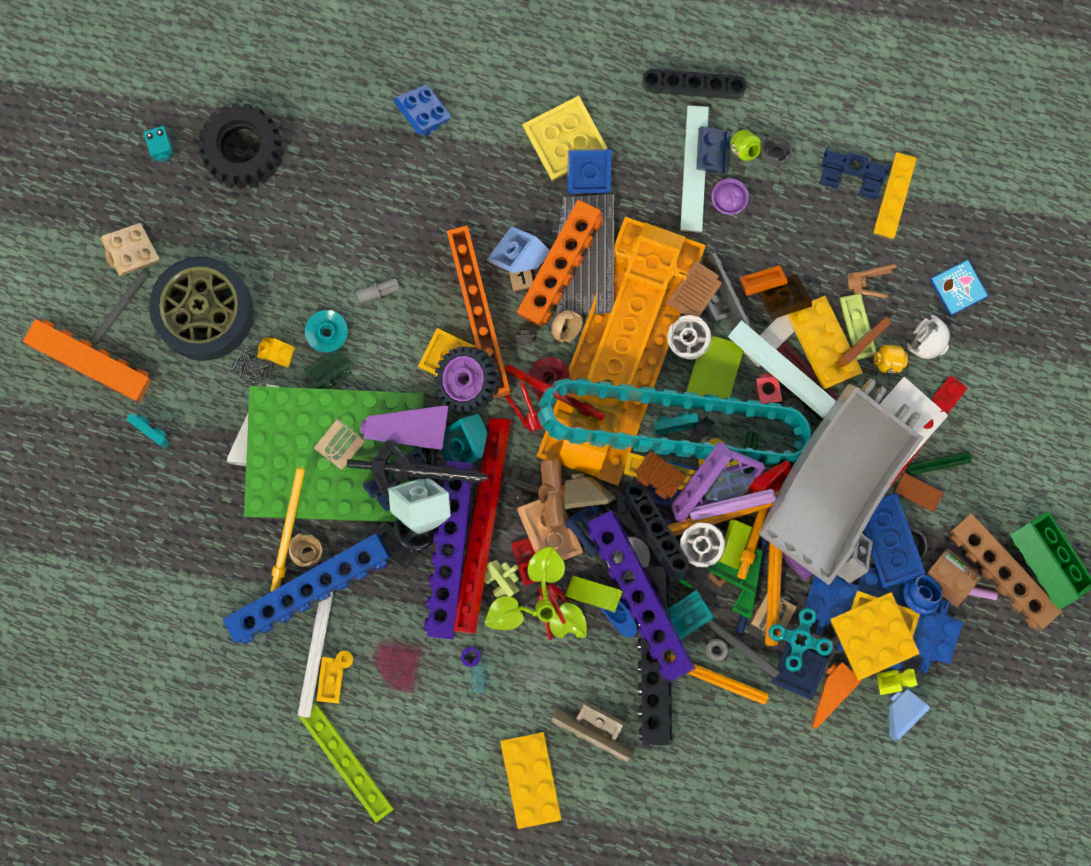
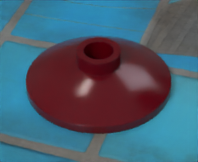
M545 357L533 364L528 373L550 386L562 379L568 378L570 380V372L567 365L556 357ZM554 377L553 382L547 383L548 378ZM529 385L531 391L541 398L544 392Z

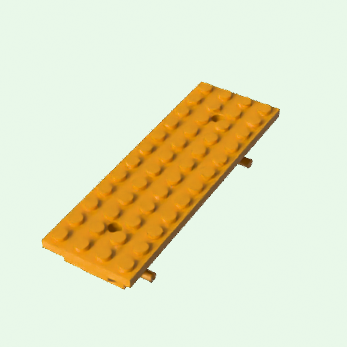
M625 217L614 245V306L612 312L594 314L596 294L569 366L570 381L580 378L591 380V383L604 381L612 382L614 386L628 384L638 389L642 386L654 388L669 348L667 338L669 327L672 323L674 324L679 320L678 318L681 315L680 312L669 306L667 302L683 279L686 280L688 271L695 261L700 263L706 245L651 224ZM567 393V395L581 402L586 401L593 405L594 409L605 414V419L600 422L590 416L586 417L580 414L577 409L558 399L553 411L555 418L567 427H581L584 430L593 431L604 430V432L617 434L622 432L626 433V435L637 436L648 404ZM545 431L536 457L546 461L558 460L560 465L565 468L598 478L615 486L619 485L629 452H631L632 448L628 447L625 450L613 449L611 445L596 447L591 446L588 442H584L582 445L571 444L568 440L561 439L559 441L549 436V432Z

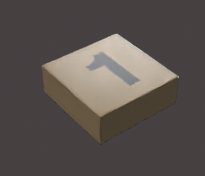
M531 270L516 273L509 272L513 292L529 289L532 285Z

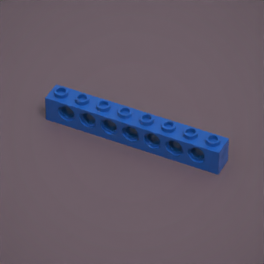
M375 533L227 616L223 621L234 643L242 642L243 645L254 640V635L259 632L262 634L267 633L274 628L273 625L277 622L284 623L292 619L293 613L297 611L300 613L312 607L311 603L317 600L321 602L331 596L330 593L334 590H344L350 586L349 582L357 579L358 581L369 575L368 571L374 568L379 570L388 565L387 561L392 559L381 536ZM364 553L370 554V561L367 564L361 562V557ZM349 563L351 572L348 575H344L342 568L345 564ZM330 574L332 582L330 585L325 586L323 578L325 575ZM307 585H311L313 592L307 597L304 594V589ZM291 595L294 602L291 607H287L285 600ZM272 606L275 613L271 618H268L266 610ZM250 617H254L256 623L250 629L247 621Z

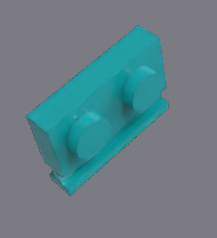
M133 413L127 417V421L161 447L166 449L169 446L170 442L164 438L167 434L157 426L153 430L147 425L150 421L140 413L137 417Z
M697 590L670 608V620L681 640L715 618Z

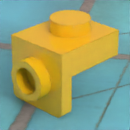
M264 337L259 344L257 357L269 360L283 367H289L295 347L275 338Z

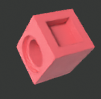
M771 373L759 375V379L755 381L758 401L761 404H767L768 402L781 404L779 380L772 376ZM770 385L774 392L767 395L763 392L762 386Z

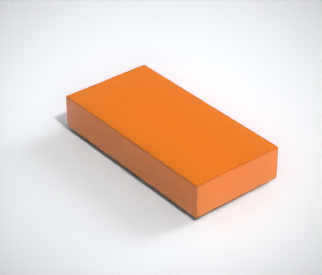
M780 265L739 278L746 296L787 284V278Z

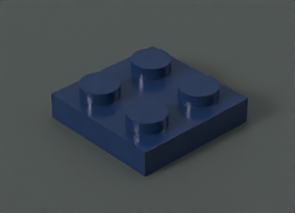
M787 642L777 669L781 672L777 678H772L771 683L809 700H813L829 659L805 650L802 653L803 665L801 669L792 672L785 665L787 656L792 652V646ZM791 659L790 665L795 667L798 665V661Z

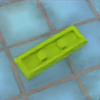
M572 576L565 596L615 612L623 591Z

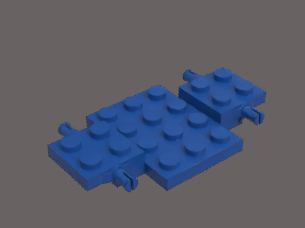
M869 568L867 573L859 577L857 585L849 584L838 575L828 585L814 575L804 608L810 607L816 612V621L818 623L814 634L823 637L826 625H832L830 619L850 611L856 591L877 598L892 592L897 605L911 609L907 606L903 595L906 583L884 590L878 571ZM941 599L938 611L928 615L920 614L913 635V640L920 653L918 655L923 658L919 671L928 673L931 661L950 664L963 622L952 619L947 615L950 602ZM810 612L804 613V615L812 617ZM838 641L836 649L844 652L840 641ZM902 662L888 668L900 671Z

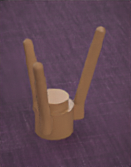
M892 264L866 271L848 273L849 290H854L855 295L864 294L888 298L887 294L864 290L862 287H866V278L889 274L892 272L891 269L896 268L897 265Z

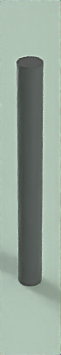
M141 271L90 339L95 344L100 342L148 278L146 273Z
M712 619L706 623L709 628L771 676L777 678L781 671Z

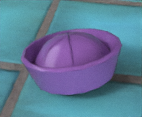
M729 178L721 180L715 185L711 198L713 205L718 211L723 214L733 215L744 210L748 204L749 194L742 182Z

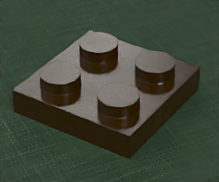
M797 274L786 277L787 284L758 292L771 320L812 307V300Z

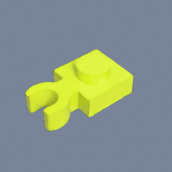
M898 669L876 674L880 695L902 691V686H917L914 669H907L900 674Z

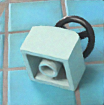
M430 478L417 479L388 488L390 512L397 517L393 526L396 540L402 547L411 551L427 549L434 541L435 528L450 517L448 492ZM402 522L408 526V534L404 538L400 533ZM413 537H428L424 543L419 545L409 543Z

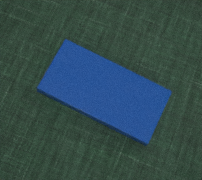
M894 493L883 497L863 531L865 536L873 542L871 554L884 590L917 579L921 575H926L898 494Z

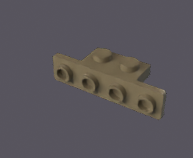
M588 702L584 703L577 719L559 709H556L551 718V721L559 728L567 729L578 738L590 741L598 749L612 753L619 760L630 762L634 750L616 740L625 723L624 721Z

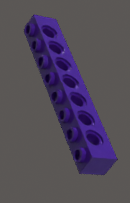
M447 461L445 465L454 466L455 469L461 470L474 468L473 463ZM461 480L462 486L459 490H453L450 487L449 481H444V487H442L448 492L449 501L451 499L458 501L459 509L456 512L450 511V517L440 524L439 531L435 530L434 543L437 544V551L432 552L431 565H434L435 569L434 574H430L429 587H432V596L427 597L426 609H430L429 618H425L424 631H427V637L455 638L453 629L460 593L472 484L466 483L465 480ZM449 521L454 522L457 526V530L453 534L445 530V525ZM450 543L454 546L453 555L448 556L443 553L442 548L444 544ZM443 565H447L452 569L450 577H443L441 575L440 568ZM445 587L449 590L450 595L447 599H441L438 596L439 588ZM436 610H445L447 613L446 620H438L435 616Z
M609 511L589 522L590 529H588V533L593 541H597L600 547L598 553L602 560H607L610 566L608 572L613 580L617 579L620 585L618 590L623 591L621 597L623 600L627 599L630 605L628 608L630 615L634 620H638L641 626L638 630L644 640L648 639L651 645L648 649L652 657L658 659L661 665L659 671L663 678L674 681L695 670L696 668L615 512ZM612 532L614 540L611 544H606L604 540L605 535ZM618 552L624 554V560L620 564H617L614 559ZM632 571L634 573V580L628 584L625 581V574ZM638 591H642L645 595L641 603H637L635 600V594ZM649 610H652L655 614V619L651 623L645 620V614ZM659 630L665 633V639L661 643L655 639V634ZM669 650H673L676 655L675 660L671 663L665 658V654Z

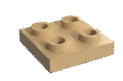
M141 223L103 235L101 238L106 249V260L110 267L116 268L119 276L148 267L160 260Z

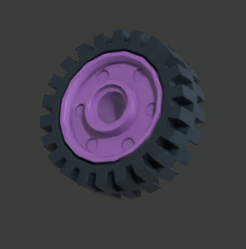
M457 347V349L450 350V353H446L443 356L444 360L438 362L440 368L435 369V373L438 374L437 377H434V382L438 384L435 386V390L440 392L437 394L439 398L443 399L442 402L445 405H449L450 408L458 411H478L488 406V402L494 400L493 395H497L498 390L496 386H500V381H497V377H500V372L496 371L498 366L496 363H493L494 359L492 356H488L487 352L474 347ZM468 374L469 382L466 384L465 377Z

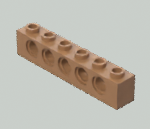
M972 513L967 515L949 532L952 535L950 537L951 541L957 547L962 546L967 552L965 556L973 564L977 563L982 568L980 572L988 580L992 579L997 584L995 586L996 590L1002 596L1007 595L1012 600L1010 604L1018 613L1021 611L1027 617L1025 621L1031 628L1044 629L1062 612L1061 609L1058 610L1056 605L1051 602L1049 596ZM970 535L977 537V546L970 545L968 541ZM985 551L992 553L993 561L991 563L984 560L983 555ZM1001 567L1008 571L1006 579L999 576V569ZM1015 584H1020L1023 587V594L1021 596L1014 592ZM1031 600L1038 603V610L1036 612L1031 611L1029 608Z

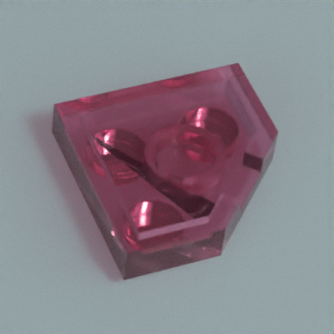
M378 642L374 665L392 690L408 693L414 692L421 650Z

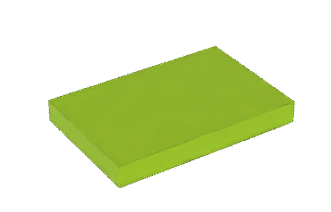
M711 335L709 349L695 361L686 392L697 393L701 397L705 394L718 396L719 399L730 397L744 350L732 341Z

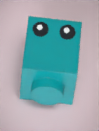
M164 126L143 132L150 156L154 161H167L171 155H174L167 130Z

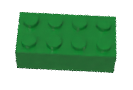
M1046 511L1010 534L1014 545L1019 548L1025 557L1027 565L1032 568L1038 582L1045 588L1051 602L1056 605L1058 610L1078 600L1091 590V575L1049 511Z

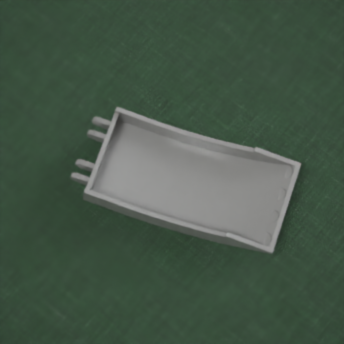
M872 378L866 382L861 390L857 386L847 385L792 467L759 532L760 536L828 585L831 584L855 550L854 547L876 507L924 438L912 429L920 417L919 413L914 412L904 423L902 419L909 410L907 404L902 405L896 414L893 415L878 404L886 393V389L883 386L876 390L872 398L868 396L876 382Z

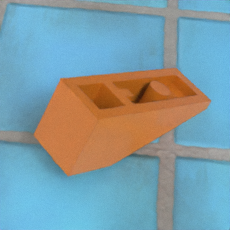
M843 662L838 665L834 663L826 671L828 676L824 680L811 724L813 729H817L862 681H858L855 674Z

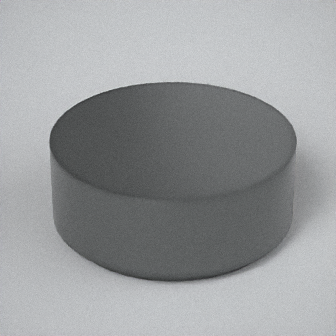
M789 398L783 404V407L791 406L800 411L802 415L804 413V404L798 398Z

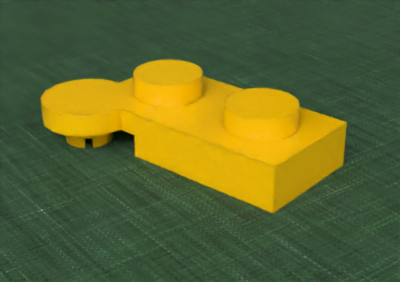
M341 651L337 654L336 659L322 657L317 701L339 704L343 670L353 664V656L350 652Z

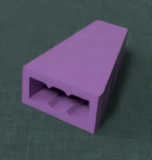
M442 405L366 416V421H361L360 433L364 434L363 438L378 441L395 440L399 444L442 450L448 406Z

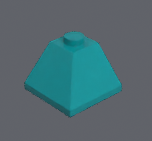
M479 414L461 418L445 429L441 451L446 462L474 463L482 458L488 433Z

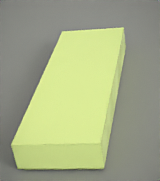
M861 294L840 298L851 346L870 330ZM874 341L856 357L857 360L874 356L876 352Z

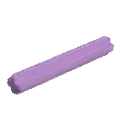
M770 489L694 507L690 512V516L693 521L773 503L776 501V495L774 490Z

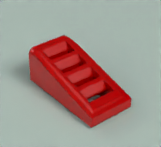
M786 460L753 479L749 483L750 494L773 489L776 493L782 487L791 471L790 462Z

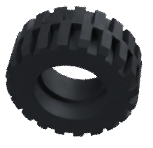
M234 103L232 108L229 109L223 106L220 108L222 112L218 114L213 112L210 115L212 120L210 122L205 121L203 124L204 132H200L199 139L201 143L198 144L201 158L210 174L220 183L224 182L225 186L230 188L233 185L237 189H244V186L247 185L250 188L256 187L255 183L259 181L262 184L267 181L266 177L269 174L273 176L276 173L275 167L280 166L282 161L280 156L283 155V141L272 118L268 113L264 114L261 108L255 107L254 109L251 104L244 103L243 107H240L239 103ZM241 129L254 131L261 141L258 153L251 160L244 163L227 161L222 154V144L226 137L232 132Z

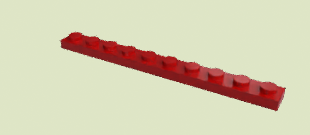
M506 418L489 419L488 434L480 472L488 475V479L481 482L478 481L453 629L457 633L476 634L511 423Z

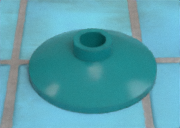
M322 310L313 314L305 326V337L308 344L316 351L322 353L338 350L343 346L348 336L346 321L340 314L331 310ZM324 330H331V335L327 337L324 336Z

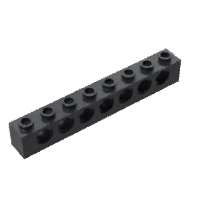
M643 567L651 583L657 585V595L670 618V578L663 567ZM640 591V594H637V603L643 602L645 598L642 591ZM647 611L645 614V620L648 623H651L654 621L655 617L651 618ZM637 620V628H639L641 626ZM659 630L656 641L661 643L665 639V633ZM641 636L637 641L638 652H641V661H638V673L641 674L638 694L642 696V705H639L638 708L639 718H642V727L639 728V740L642 741V746L673 745L672 681H669L668 678H663L659 671L661 665L658 660L656 662L650 660L648 648L651 645L648 639L644 640ZM671 650L665 654V658L669 663H671ZM652 672H656L659 675V681L655 685L649 679ZM653 694H656L660 699L656 707L650 703V697ZM654 716L660 720V726L657 729L652 728L650 725V720Z

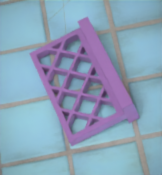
M718 442L671 505L675 519L684 522L685 519L691 518L690 512L694 507L727 498L732 499L744 496L749 489V483L764 470V463L731 451L727 448L726 444ZM731 458L738 461L737 465L726 468ZM751 466L755 467L753 472L744 474L743 469ZM740 470L741 476L729 479L728 473ZM725 475V481L714 484L718 476ZM743 481L741 488L731 489V485ZM728 486L729 492L716 494V489ZM713 491L714 496L702 499L706 492ZM723 522L714 524V526L719 528Z

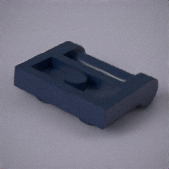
M597 505L586 506L565 522V527L567 529L570 528L588 550L587 554L590 558L598 553L600 547L598 544L595 546L576 522L580 520L587 530L590 529L588 523L604 515ZM612 532L605 535L604 540L606 544L613 542L614 535Z

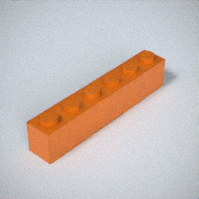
M37 319L34 320L23 340L25 344L138 403L141 402L152 382L148 377L149 373L140 368H137L136 371L129 368L130 363L121 358H118L117 361L110 358L111 354L101 348L96 351L91 348L93 344L82 338L80 341L73 339L72 333L65 329L61 331L54 329L55 325L45 319L42 322Z

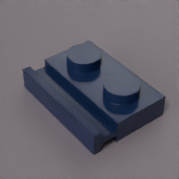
M704 126L698 128L696 170L721 174L728 172L729 131L724 132Z

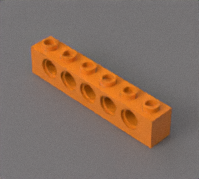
M579 199L577 200L517 310V314L520 317L541 328L544 323L548 324L553 314L551 312L554 305L559 304L563 296L561 292L564 286H568L573 278L571 273L575 267L578 268L583 260L582 253L584 249H588L593 242L592 234L595 229L599 230L602 226L604 219L600 210ZM579 224H588L585 231L577 230ZM570 242L577 243V247L574 250L567 249V245ZM559 261H567V266L565 268H557V263ZM550 279L557 280V284L553 288L546 287ZM546 298L547 302L544 306H536L538 299Z

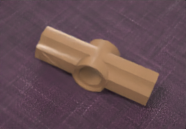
M560 461L540 462L542 485L539 488V499L544 504L546 527L566 526L564 512L565 485L562 484Z

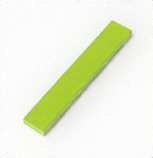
M316 702L312 704L309 718L298 715L373 820L377 823L393 811L394 808Z

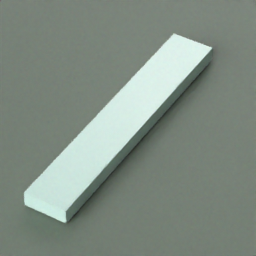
M687 106L680 231L702 232L705 171L696 170L698 128L702 126L708 127L709 107Z
M741 320L728 337L824 419L836 401Z

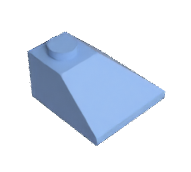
M511 226L487 261L511 273L538 268L545 261L550 250L536 236Z
M905 689L903 692H896L890 698L893 701L889 705V737L892 740H899L930 709L925 702L908 689Z

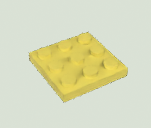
M579 96L522 124L551 181L567 174L568 150L608 149Z

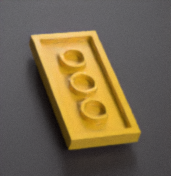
M826 296L812 301V307L787 315L823 390L863 373L856 358L843 368H840L835 363L851 347Z
M544 732L500 741L518 829L561 820Z

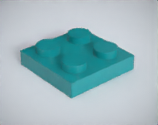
M691 411L678 413V417L670 418L669 415L658 417L657 421L653 422L652 425L653 436L696 428L698 424L697 413L691 414Z

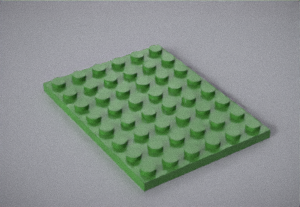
M249 386L244 517L286 519L297 467H302L305 469L295 519L395 522L397 517L390 510L385 512L376 500L378 497L374 495L376 498L371 499L368 492L362 487L364 482L367 485L375 479L371 470L347 468V464L341 470L318 452L315 446L338 420L344 426L341 427L328 446H326L325 453L330 455V450L335 445L331 455L335 454L340 448L341 450L332 458L334 460L340 459L358 436L364 443L351 459L372 461L384 446L385 441L363 438L364 434L360 433L361 421H366V416L423 408L424 393ZM397 443V447L404 456L414 451L413 445ZM391 454V456L388 459V463H391L392 461L397 459V457ZM388 472L389 476L395 479L394 473ZM409 477L408 481L402 482L399 485L414 481L416 478Z

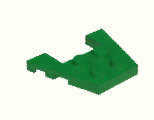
M755 548V558L753 564L749 566L745 579L737 576L739 568H732L718 561L713 565L705 567L710 573L742 589L732 610L749 620L752 618L763 551ZM684 579L678 581L691 589L693 588Z

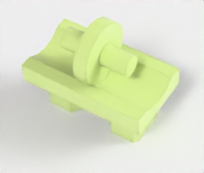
M497 559L487 564L484 582L487 584L494 580L498 582L500 586L493 591L496 598L506 595L511 597L520 591L515 584L519 580L515 574L519 568L517 565L510 568L507 562L500 565Z

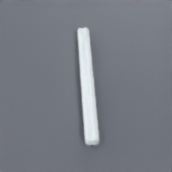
M333 592L330 593L331 596L318 604L298 710L300 717L309 718L311 714Z

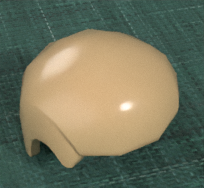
M570 310L559 313L554 318L551 326V333L554 338L562 343L564 341L572 342L582 328V316ZM564 325L568 326L569 330L566 329V331L563 332L562 328Z
M297 534L291 539L288 547L290 558L301 567L314 566L321 560L323 553L321 542L313 535ZM305 548L313 549V551L302 554Z

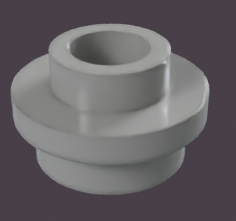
M720 639L711 640L706 646V654L713 661L723 660L728 653L726 643ZM714 646L720 647V654L713 653L712 649Z

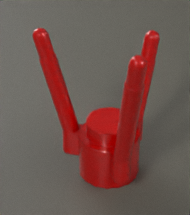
M520 382L522 393L530 414L526 415L527 420L509 395L506 396V399L522 421L524 428H528L531 433L544 427L540 425L537 416L539 412L534 411L524 382Z
M554 583L546 585L548 600L553 604L561 623L565 624L566 621L557 601L560 598L563 603L569 602L562 594L560 587L556 588ZM542 588L538 590L541 595L538 597L539 601L543 600ZM544 622L548 639L552 640L549 622Z

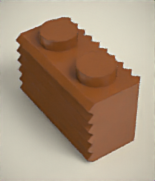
M651 451L635 472V475L638 476L636 479L638 482L646 487L649 484L656 489L655 493L663 499L667 497L671 499L687 477Z

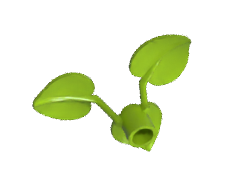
M548 546L536 552L528 564L530 579L535 582L542 581L543 600L536 604L535 610L524 606L518 607V602L514 597L500 596L489 607L484 621L486 626L496 630L517 628L524 620L521 612L523 610L531 613L533 616L538 615L539 619L543 622H549L551 632L559 638H563L569 632L574 633L577 638L586 637V620L578 606L572 603H563L559 607L566 621L565 624H562L552 603L548 600L546 582L555 583L559 581L565 571L564 562L553 547Z

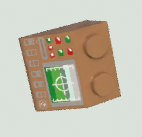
M947 548L926 575L936 580L942 590V596L958 607L983 574L951 549Z

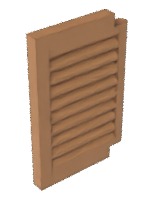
M695 261L688 271L686 280L683 279L667 304L685 316L693 315L699 317L722 284L717 280L719 275Z

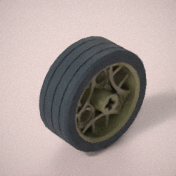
M199 256L186 258L174 263L161 274L155 282L150 295V319L155 331L172 350L192 360H214L230 354L244 341L252 325L254 309L252 297L247 286L234 269L214 258ZM216 280L223 282L222 284L215 286ZM202 283L207 284L205 291L197 292L198 285ZM231 288L233 295L221 304L217 294ZM178 290L186 293L180 304L172 300ZM235 303L234 311L228 309ZM170 304H172L176 308L170 311ZM218 315H225L226 318L223 323L218 324L215 322ZM181 316H188V320L185 324H178V320ZM208 329L207 340L197 341L195 330ZM214 331L220 333L217 336L213 337ZM190 333L191 340L184 338V336Z

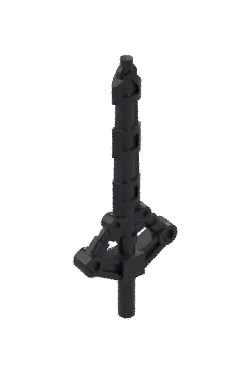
M395 440L385 441L384 446L372 461L347 459V468L371 470L383 495H389L388 488L408 481L409 477L420 479L435 478L440 481L449 482L465 480L468 484H476L478 481L481 482L488 479V475L474 468L461 470L455 469L454 466L441 465L439 467L426 463H410L411 459L401 453L402 451L397 447ZM391 454L397 457L395 463H388ZM387 472L394 473L395 479L391 482L389 481Z

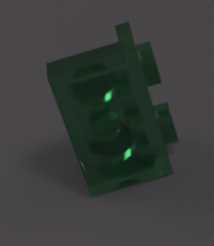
M339 348L334 352L327 353L303 370L316 389H330L334 385L333 381L341 378V380L345 379L352 373L351 370L354 367L343 350Z

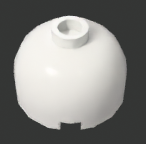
M693 315L678 318L679 320L674 324L672 323L669 327L667 334L668 344L672 351L680 358L687 360L703 356L711 343V331L707 324L701 318Z
M931 315V320L925 318L913 332V334L918 333L912 344L909 342L907 344L908 350L922 359H932L943 355L949 348L950 333L948 327L934 315Z
M697 523L684 531L680 547L688 558L689 563L697 567H708L722 558L725 551V539L723 533L716 526L709 523Z

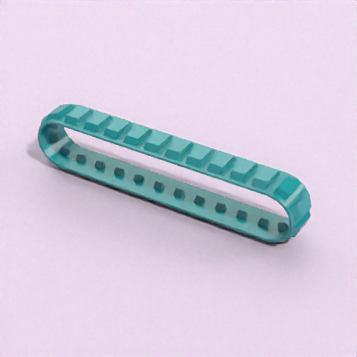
M568 378L556 381L551 388L545 390L538 402L541 409L537 416L541 427H544L549 432V436L559 441L563 439L568 440L571 444L580 445L588 442L591 446L596 447L611 445L613 449L621 450L630 447L633 448V451L638 452L654 450L655 454L668 455L669 453H675L676 456L688 458L691 455H696L697 459L705 460L716 445H711L710 443H691L688 440H668V438L663 437L661 439L650 438L646 435H626V433L622 432L617 434L604 432V430H584L581 427H567L555 418L554 411L551 409V405H554L557 400L553 395L559 393L560 396H564L567 393H572L578 396L588 395L602 399L612 398L620 399V401H636L642 404L652 403L666 407L676 406L683 407L684 409L692 408L707 412L716 411L731 415L741 414L747 417L757 416L784 421L792 428L796 436V441L793 445L794 453H791L790 450L784 451L782 454L774 453L770 450L757 451L752 448L741 449L727 445L729 450L764 463L765 467H774L786 460L790 462V465L794 464L810 440L812 433L808 420L805 419L800 411L791 406L782 407L781 404L770 402L761 404L760 401L754 400L741 402L739 398L731 397L719 399L718 396L707 394L701 397L697 393L691 392L678 394L675 390L663 389L662 391H656L655 388L643 386L638 389L628 384L614 386L612 382L604 381L591 383V380L577 378L575 381H570Z

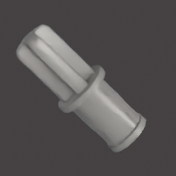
M391 279L380 284L374 283L373 286L357 290L356 293L360 304L375 298L381 299V296L398 291L399 284L396 279Z

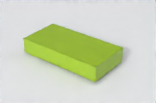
M730 520L724 538L725 551L718 562L732 568H739L740 558L745 550L752 527L736 520Z

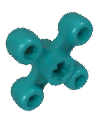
M805 607L800 611V625L797 629L787 630L778 623L773 624L769 628L768 633L772 640H786L791 644L792 652L787 656L785 665L792 672L801 669L803 665L802 653L806 649H814L821 655H829L833 650V643L830 639H817L810 634V626L817 617L814 609L810 607ZM805 612H810L812 614V618L810 620L804 619L803 616ZM779 628L782 633L780 636H775L773 630ZM801 633L802 636L804 634L807 636L804 640V645L795 643L797 634ZM827 643L828 649L823 651L820 649V645ZM796 659L798 661V665L792 667L790 665V660Z

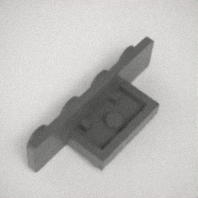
M715 252L709 254L703 259V263L706 268L719 275L717 280L722 283L705 308L712 324L730 318L734 328L741 320L751 328L749 319L740 305V300L731 286V281L722 267L721 260Z

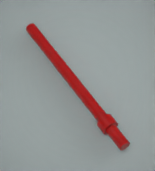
M507 364L504 368L505 372L543 392L547 388H551L550 385L510 364ZM559 393L553 395V397L577 409L580 414L586 417L590 416L600 422L605 419L604 413L594 409L593 405L586 401L581 402L569 395L560 396Z

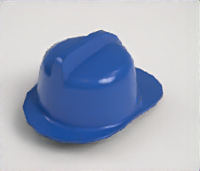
M620 597L615 612L600 609L623 636L633 637L637 633V624L628 611L630 605L627 599L623 600Z

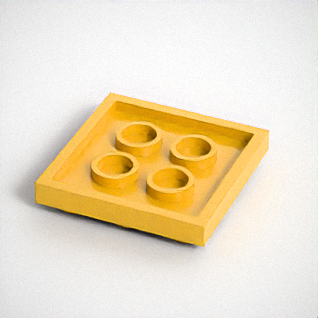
M892 592L830 619L858 681L920 654Z

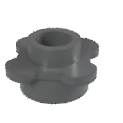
M520 329L518 333L514 334V337H516V343L519 344L534 343L536 333H531V329Z

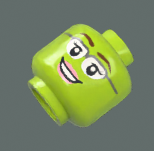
M741 130L732 137L730 149L733 154L743 161H751L760 154L761 141L750 131Z

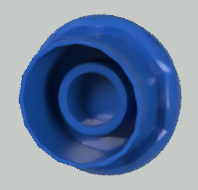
M921 575L917 579L906 583L903 595L907 606L914 612L928 615L938 609L942 590L937 581L932 577Z

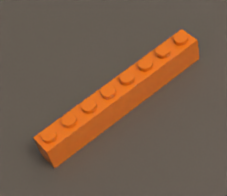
M468 226L448 230L447 235L476 348L487 352L488 356H492L494 359L493 363H496L498 366L496 371L500 372V377H497V381H500V386H496L498 392L493 397L496 399L511 395Z

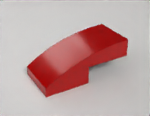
M525 538L511 542L523 586L536 583L528 575V564L535 554L530 539Z

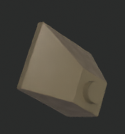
M584 473L572 474L571 479L565 481V509L607 504L615 500V495L591 476L584 477Z

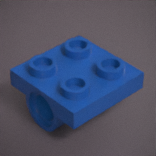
M427 84L400 95L394 100L396 106L418 135L428 136L432 133V130H437L442 124L451 119L450 114Z

